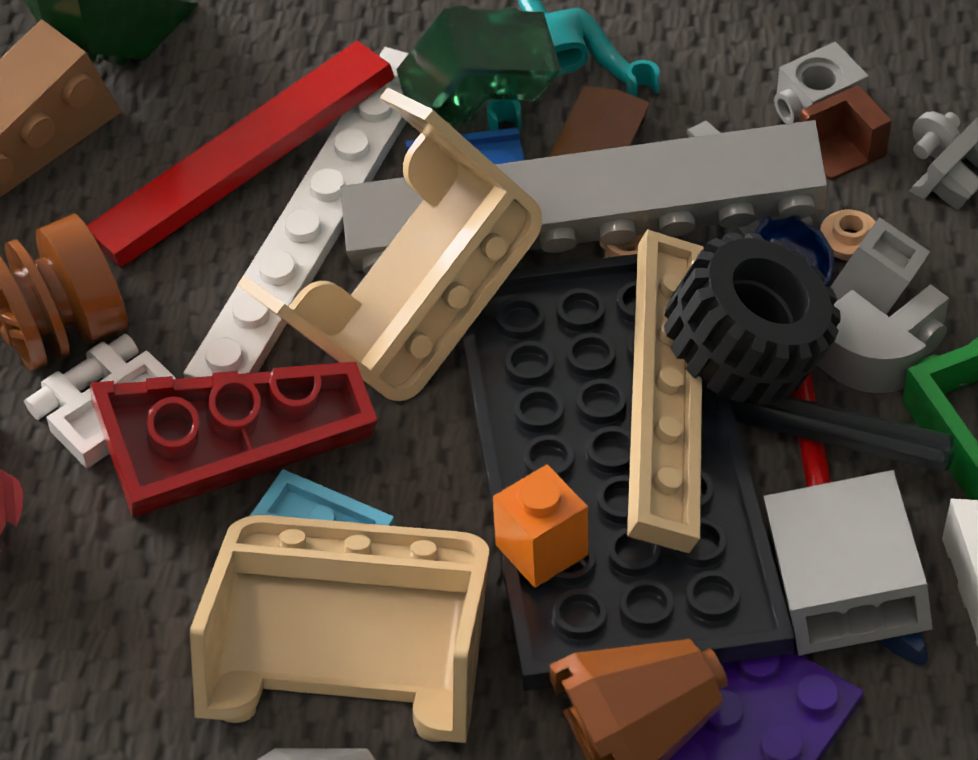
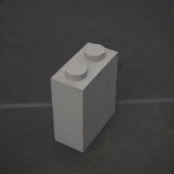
M894 470L764 496L771 539L798 656L933 629L927 582Z

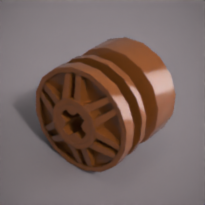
M70 214L35 230L40 258L33 260L30 253L17 239L5 243V253L11 271H9L5 262L0 257V334L6 343L21 356V359L30 371H35L47 365V355L41 337H44L57 358L69 355V340L65 328L67 325L71 324L80 337L87 344L91 345L128 327L125 305L107 260L94 236L77 214Z

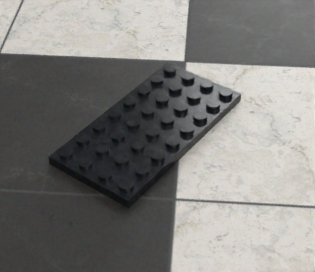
M638 254L512 270L461 338L493 521V496L546 464L588 506L589 555L536 588L499 549L524 691L553 687L550 681L549 665L578 652L691 639L701 652L711 648L720 663L793 653L795 637L728 393L720 391L719 394L706 387L708 383L702 379L699 541L690 553L627 536Z

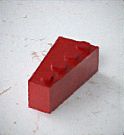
M356 362L273 368L269 372L238 374V371L212 373V376L173 379V376L146 378V381L131 383L114 384V381L90 383L91 400L132 518L372 436L378 421Z

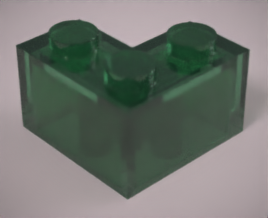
M459 5L442 10L396 71L404 96L432 109L450 126L457 127L465 125L486 100H536L561 72V67L544 12L519 11V9L513 7L499 10L470 9L467 6Z

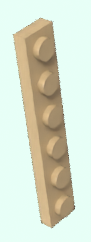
M647 229L638 244L627 536L690 553L700 539L702 378L700 376L694 378L685 369L688 365L685 360L677 359L670 348L674 340L666 337L664 325L668 318L664 316L672 294L700 251L704 250V247Z

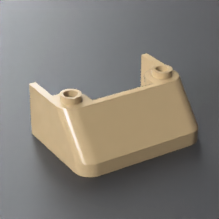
M387 88L380 98L421 133L405 155L403 175L408 186L424 200L351 295L333 282L317 281L303 288L288 307L245 275L237 285L339 363L356 362L363 381L384 397L393 401H404L414 397L424 388L537 239L542 227V212L538 203L435 111Z

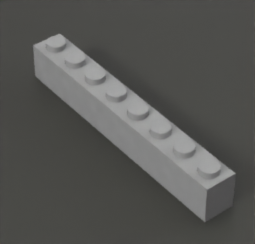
M816 120L495 164L538 203L542 212V227L537 239L528 250L542 249L549 253L565 252L574 248L576 244L600 240L602 243L609 245L623 244L633 240L637 235H643L647 229L675 237L691 233L696 227L720 224L724 228H741L750 225L755 219L780 216L784 220H799L811 216L815 211L824 210L827 190ZM404 177L340 186L346 252L354 272L363 271L366 275L424 200L408 186Z

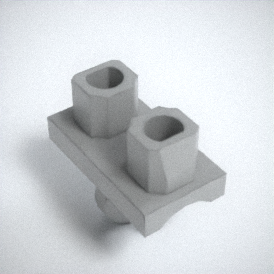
M934 111L925 112L914 122L912 127L913 136L916 141L913 151L921 159H926L929 155L936 159L927 168L928 171L909 191L922 199H925L933 191L950 206L959 210L978 190V176L962 163L967 158L978 168V117L960 134L957 129L960 125V119L956 114L948 112L944 116Z

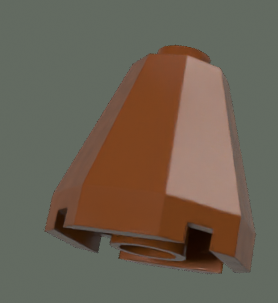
M691 639L578 652L549 665L550 681L556 696L567 692L573 706L563 710V713L586 760H669L722 707L723 698L720 689L728 686V680L723 667L712 649L708 648L701 652Z

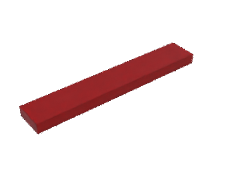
M357 40L86 226L94 236L101 251L118 267H124L395 79L391 64Z

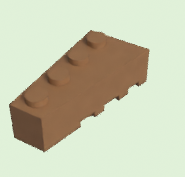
M42 19L0 58V197L122 112L87 53Z

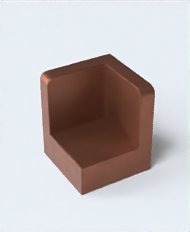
M859 84L806 107L801 111L800 122L816 120L826 179H837L887 156L892 120Z

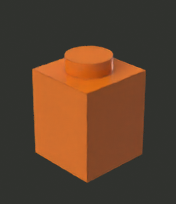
M548 464L493 496L496 546L534 588L589 555L588 506Z

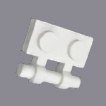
M123 334L110 344L100 342L86 352V360L64 374L56 371L41 381L42 389L24 400L27 409L36 420L41 419L57 407L59 408L46 417L50 432L86 469L110 454L91 400V388L83 393L81 391L89 387L91 382H96L101 378L103 380L100 382L114 381V384L143 382L146 381V378L173 376L147 350L126 363V361L139 353L136 344L127 334Z

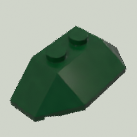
M24 0L37 22L41 19L84 50L91 62H95L96 58L99 57L118 65H125L127 58L145 60L198 5V3L191 0Z

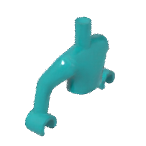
M518 0V4L526 19L508 24L500 30L495 56V98L490 100L487 105L488 131L498 130V122L510 121L514 123L516 128L522 129L520 102L515 98L517 57L525 59L538 77L551 78L581 68L587 62L590 52L605 70L626 85V93L637 97L638 85H647L653 89L654 94L660 93L659 67L656 63L644 59L629 63L614 48L594 17L582 8H571L548 13L541 0Z

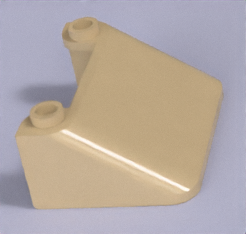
M253 515L234 522L227 530L190 629L195 718L223 720L230 723L247 721L255 715L256 706L259 703L263 689L411 702L413 703V724L420 737L432 742L450 741L466 743L471 721L488 577L489 546L482 538L471 533L271 515Z

